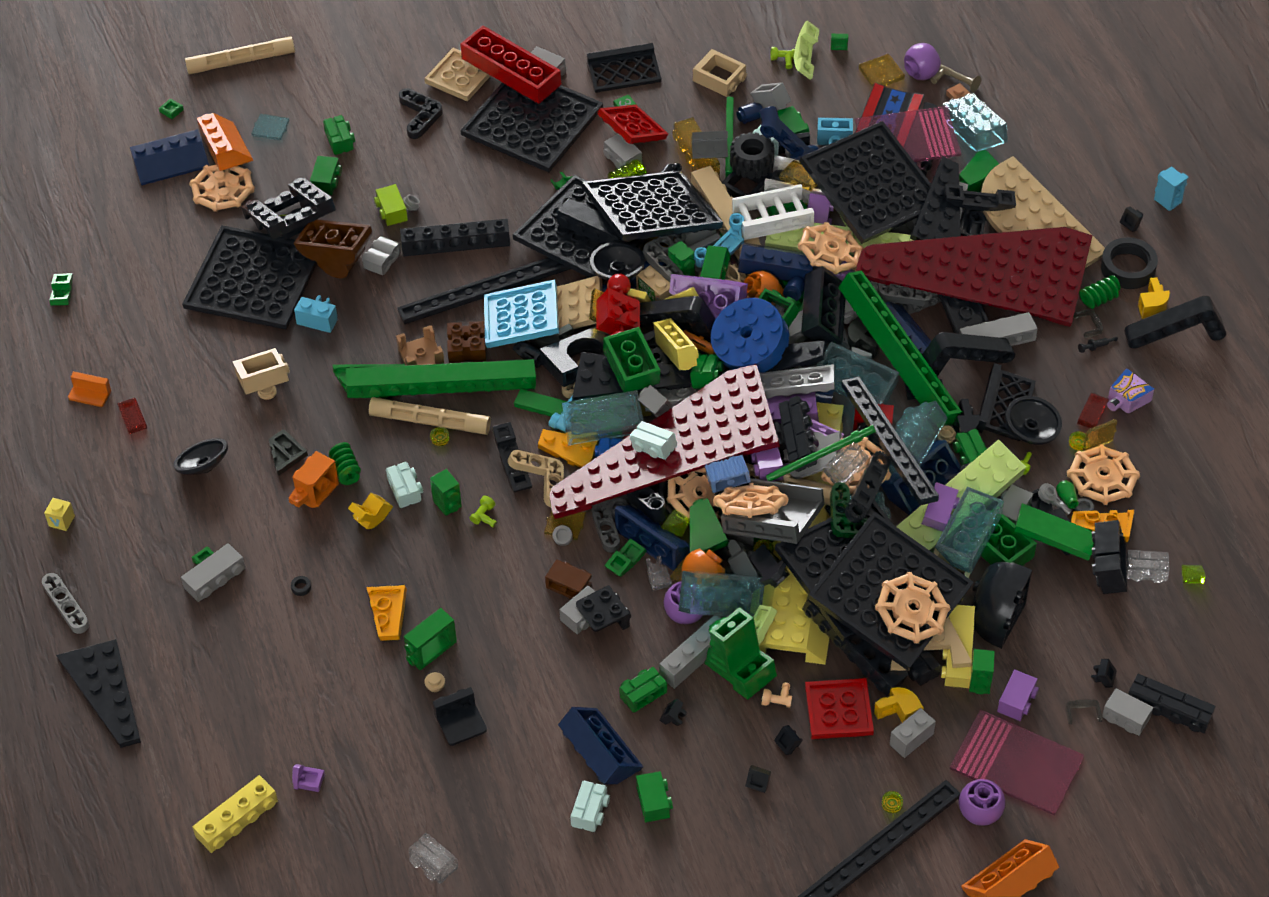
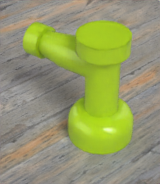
M771 47V60L775 61L778 57H785L786 69H792L795 49L778 50L777 47Z
M484 495L480 499L481 506L475 514H471L469 519L474 524L478 525L482 521L494 528L497 521L492 520L484 513L487 510H492L496 504L492 498Z

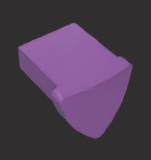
M300 764L294 765L292 774L294 789L319 792L325 775L324 770L305 767Z

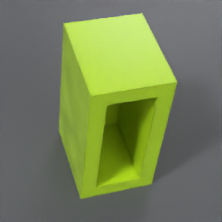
M396 184L376 189L374 202L377 208L380 207L379 214L381 220L385 219L387 226L408 221L407 210Z

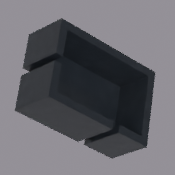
M1119 520L1095 523V531H1092V540L1095 543V547H1092V556L1095 559V564H1092L1093 575L1096 576L1097 586L1101 587L1103 594L1127 592L1126 540Z

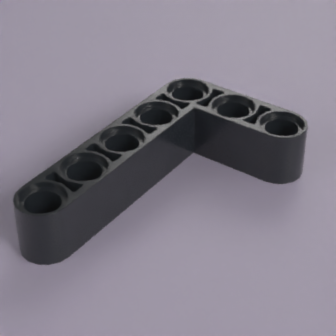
M690 296L640 303V327L654 326L653 322L669 318L675 323L689 322L698 337L702 336L704 340L711 343V330L716 318L702 298Z
M1209 296L1195 298L1132 323L1124 329L1128 346L1133 349L1201 323L1211 340L1218 341L1226 337L1222 318Z
M942 332L933 338L922 356L936 376H938L950 358L1008 363L1015 358V352L1006 338Z
M659 483L626 494L628 500L652 521L659 523L667 519L668 512L665 501L655 492L658 489Z

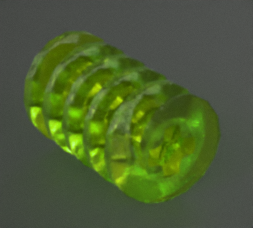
M634 159L626 163V165H622L620 168L609 172L608 179L647 174V171L639 160Z

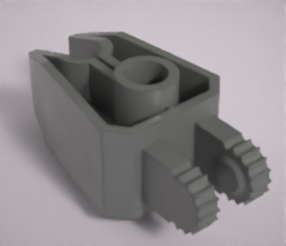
M730 540L727 547L731 554V557L728 558L731 571L747 589L757 592L764 585L760 582L763 576L749 558L754 550L750 551L744 547L743 543Z

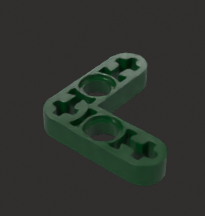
M842 482L835 483L830 491L831 529L837 537L854 538L858 533L856 526L864 525L868 519L864 518L859 523H853L846 517L845 513L836 511L835 507L837 506L846 508L850 500L849 487ZM837 490H841V493H843L841 499H839V492Z

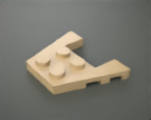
M948 617L944 623V632L941 635H934L924 650L950 649L952 668L971 667V659ZM892 660L890 668L891 671L906 670Z

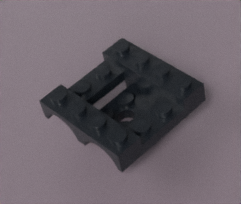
M303 177L297 178L288 184L290 191H284L280 193V196L267 199L264 203L257 199L249 200L241 208L245 219L247 220L251 217L259 230H262L264 226L272 240L280 236L288 239L301 233L308 223L336 211L332 197ZM300 203L301 208L292 210L288 215L278 216L276 212L291 205Z

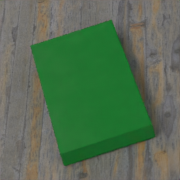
M1024 503L1021 504L1014 529L1015 532L1089 561L1094 544L1091 530Z

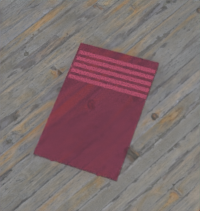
M947 106L855 118L857 131L883 121L914 162L940 159L943 156L946 158L961 156V150Z
M980 710L958 753L955 755L950 769L973 780L987 779L993 781L1001 788L1003 793L1055 816L1076 772L1079 770L1084 755Z

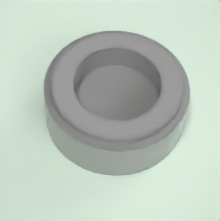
M560 525L554 529L552 537L556 544L566 546L572 541L573 534L569 527Z

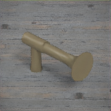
M942 64L936 75L930 78L931 82L936 84L944 74L968 84L972 93L979 88L981 83L980 76L970 78Z

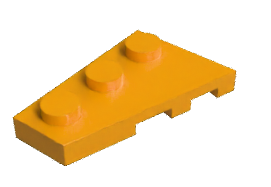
M546 429L542 430L538 441V448L556 458L560 457L568 461V464L576 465L580 468L594 459L595 445H598L597 439Z
M1110 510L1109 513L1073 511L1071 523L1095 531V523L1119 520L1122 533L1126 542H1128L1134 510H1127V513H1118L1117 510Z
M405 585L366 587L380 641L400 640L407 592Z

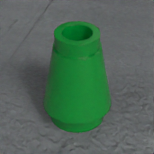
M1067 480L1061 481L1056 486L1057 495L1068 508L1073 509L1077 507L1079 502L1074 484Z

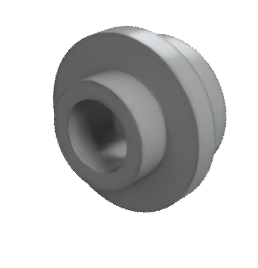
M409 194L403 198L407 210L415 211L419 208L420 201L414 195Z

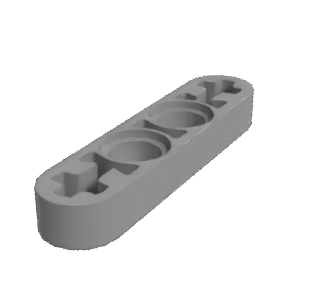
M55 573L46 574L42 578L44 590L71 630L77 634L87 631L89 628L87 617L60 577ZM49 582L55 583L56 588L53 589ZM58 594H66L65 598L61 600L56 599ZM68 607L75 608L71 613L65 612V609ZM75 618H78L79 622L82 624H76Z

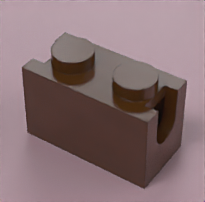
M556 559L545 576L546 588L572 599L585 587L592 586V582H589L592 574L584 569H578L568 562Z

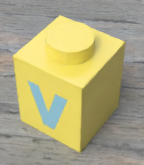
M52 498L44 512L49 527L67 531L75 517L71 502Z

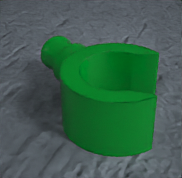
M560 172L562 179L558 182H554L551 179V183L555 189L559 190L572 177Z

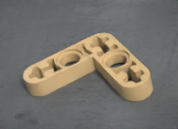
M512 451L508 458L510 467L544 476V502L547 506L551 507L549 494L554 485L550 483V480L559 483L564 479V466L562 462L555 458L525 451ZM531 461L539 463L540 467L534 466Z

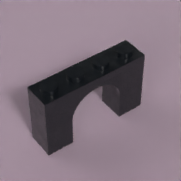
M595 326L540 349L541 364L562 387L571 385L576 381L579 367L571 357L581 352L605 355L603 352L604 337L610 334L596 329Z

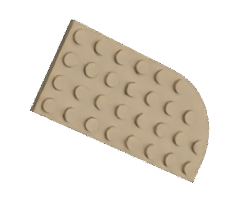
M1014 156L994 167L985 178L981 189L982 193L995 194L997 189L1015 191V208L1000 211H983L988 222L998 233L1068 227L1092 235ZM1092 236L1085 268L1101 259L1105 249L1094 236Z

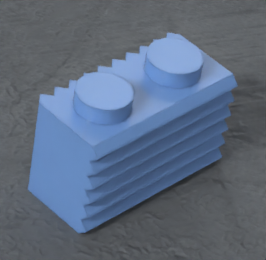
M743 455L733 456L728 460L725 459L724 461L721 460L720 462L717 461L705 465L707 479L713 493L723 491L728 486L736 487L751 482Z

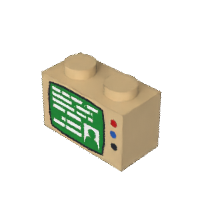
M651 265L636 275L637 289L646 292L651 301L664 300L673 295L669 293L670 282Z

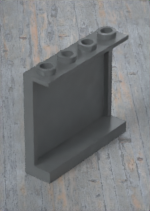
M750 478V483H754V485L777 486L782 494L788 496V503L778 509V513L774 515L769 513L748 518V516L722 514L723 533L797 544L825 505L823 488Z

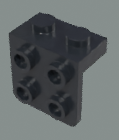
M610 585L576 601L577 609L594 632H598L616 622L622 630L630 627V611L623 605L618 594L612 590Z
M471 687L460 689L456 693L442 696L433 701L434 715L450 746L487 732V727L475 704L474 692Z

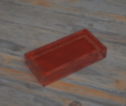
M1091 393L1078 418L1077 424L1095 430L1109 399Z
M136 398L117 403L129 434L147 429Z

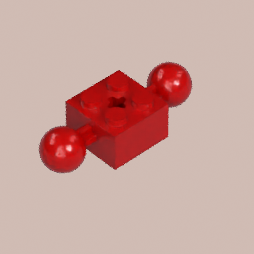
M614 274L608 280V289L596 300V329L610 335L636 327L640 328V301L627 296L631 288L630 280L624 274Z

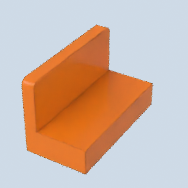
M73 371L71 375L73 388L68 395V399L70 401L103 407L111 392L109 380Z

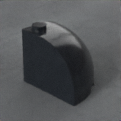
M997 562L988 566L980 581L977 580L973 587L975 594L971 605L975 606L974 629L988 643L1001 649L1026 605L1032 576L1031 569L1015 563Z

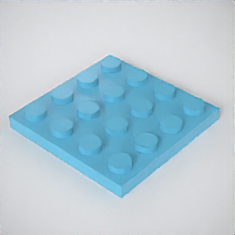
M550 280L484 294L486 347H498L558 334L559 320L556 281Z

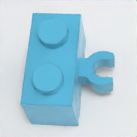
M818 118L817 145H829L853 134V118Z
M1172 166L1167 170L1161 171L1158 175L1154 200L1168 211H1171L1182 203L1185 186L1187 185L1186 182L1189 177L1184 173L1181 174Z
M320 295L316 297V300L301 297L294 309L296 323L331 333L338 318L336 306L330 303V298H327L325 302H321Z

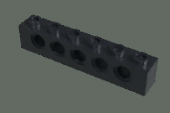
M508 218L400 229L403 257L510 246Z
M809 599L806 600L802 608L805 615L812 619L823 633L828 635L834 645L840 648L847 655V658L858 666L862 674L868 677L880 692L888 696L891 688L899 687L905 681L909 674L905 670L891 671L892 659L859 635L842 642L817 606Z

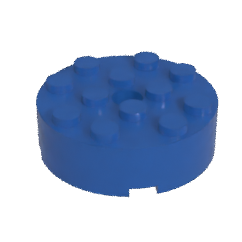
M744 298L731 303L717 316L711 330V344L718 358L729 370L757 364L759 373H764L782 359V354L789 344V329L779 311L770 302L760 298Z

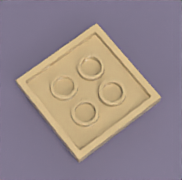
M452 48L425 77V83L468 102L489 79L490 75L463 60L461 51Z
M594 276L557 287L559 329L567 324H570L573 329L596 323V300L602 295V278Z

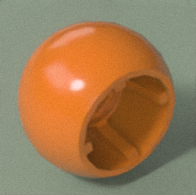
M766 271L753 272L743 282L748 283L746 298H759L765 288L770 291L776 290L781 294V286L778 279Z
M700 548L693 550L685 557L682 564V572L705 591H711L718 587L725 575V569L720 565L723 560L710 549L707 552Z

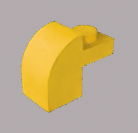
M1158 277L1150 278L1147 293H1140L1138 308L1142 319L1167 309L1170 292L1169 290H1163V285L1159 283Z
M370 493L362 505L352 502L348 509L354 513L352 516L366 529H372L386 518L393 506L381 496Z
M896 687L890 689V696L888 698L883 697L875 702L874 714L877 719H881L897 713L903 723L917 710L924 708L912 691Z

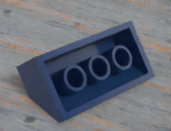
M198 129L130 147L141 186L202 170L205 165L209 166Z
M744 242L741 249L738 272L751 274L756 271H766L773 274L779 280L789 281L793 277H801L805 281V274L813 271L814 267L810 265V261L803 252Z
M885 302L922 355L931 343L929 337L903 306L892 302Z
M946 440L931 441L913 456L933 487L936 482L946 485L950 476L960 473L961 466ZM897 470L891 474L889 480H885L881 484L888 499L908 515L921 506Z
M631 505L617 506L615 508V527L620 535L627 540L631 538L646 549V553L675 573L682 567L685 557L690 553L688 542L679 539L672 531L666 530L658 522L652 521L642 511L635 509Z
M571 707L558 724L563 731V735L572 742L574 749L583 756L587 766L593 769L601 783L618 784L644 767L598 708Z

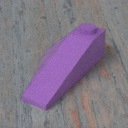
M671 274L669 293L675 295L694 287L698 296L705 301L714 317L717 318L725 307L735 301L746 298L748 283Z

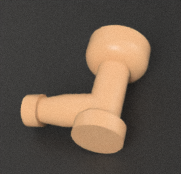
M786 682L782 684L780 696L772 694L769 689H764L761 705L767 706L771 702L786 705L787 708H790L792 696L789 695L790 684Z

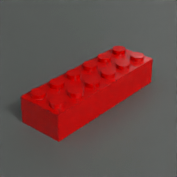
M481 26L460 44L463 60L538 104L561 85L560 69L485 26Z

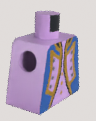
M1125 369L1110 387L1108 396L1110 401L1107 403V406L1111 411L1121 408L1126 413H1131L1152 401L1154 388L1129 369Z

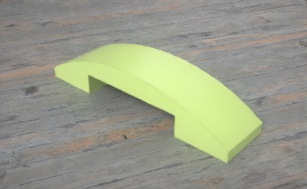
M806 21L796 42L794 63L796 69L811 80L814 72V65L811 64L813 45L818 42L819 29L809 21Z

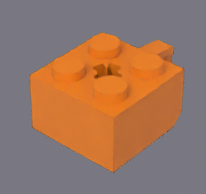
M318 451L309 456L305 464L296 470L292 477L295 489L289 496V503L296 507H300L302 504L311 508L319 507L339 484L335 460Z

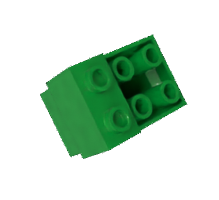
M738 608L728 617L716 620L709 626L711 640L704 664L733 684V689L748 700L777 676L774 660L759 648L754 617Z

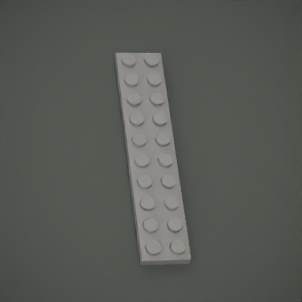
M834 364L759 373L766 399L781 395L809 394L816 391L828 392L835 389ZM691 383L690 388L674 390L664 388L656 390L674 407L699 389H693Z

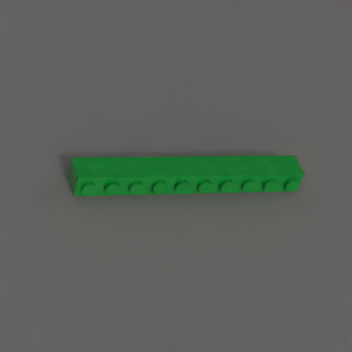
M862 271L848 273L838 287L937 429H940L942 426H952L956 417L962 413L961 409Z
M534 359L346 368L347 398L535 389Z

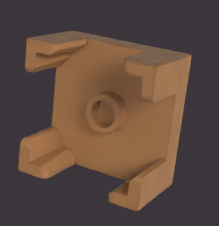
M431 325L423 328L424 337L406 343L405 334L396 336L398 351L405 366L444 364L443 350L435 342V334Z

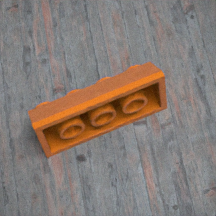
M215 113L205 114L197 118L201 136L219 171L253 161L250 152L232 121Z
M1024 839L961 887L969 897H1021L1027 891L1035 889L1037 884L1043 879L1051 877L1053 872L1060 867L1049 845Z

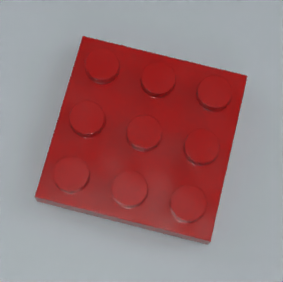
M637 105L600 108L598 111V115L603 121L609 124L629 144L667 139L668 133Z
M866 678L805 682L811 739L874 735Z

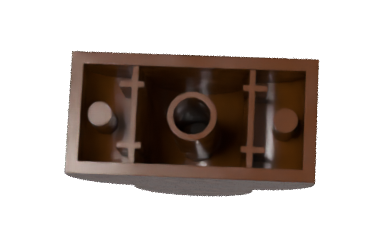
M316 219L306 225L295 240L294 245L303 256L316 261L319 267L328 275L335 278H345L364 252L365 245L372 237V229L370 225Z

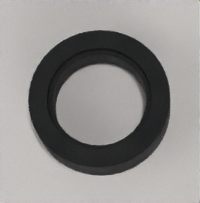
M1130 237L1119 238L1110 242L1105 247L1101 261V271L1105 278H1108L1110 275L1115 276L1119 280L1121 288L1138 289L1148 285L1150 278H1154L1158 256L1152 246L1140 239ZM1120 254H1132L1143 259L1147 267L1140 272L1128 273L1116 268L1112 259Z

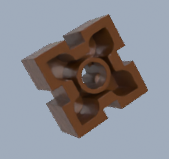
M484 321L469 322L468 326H462V322L447 323L449 363H464V361L486 362Z

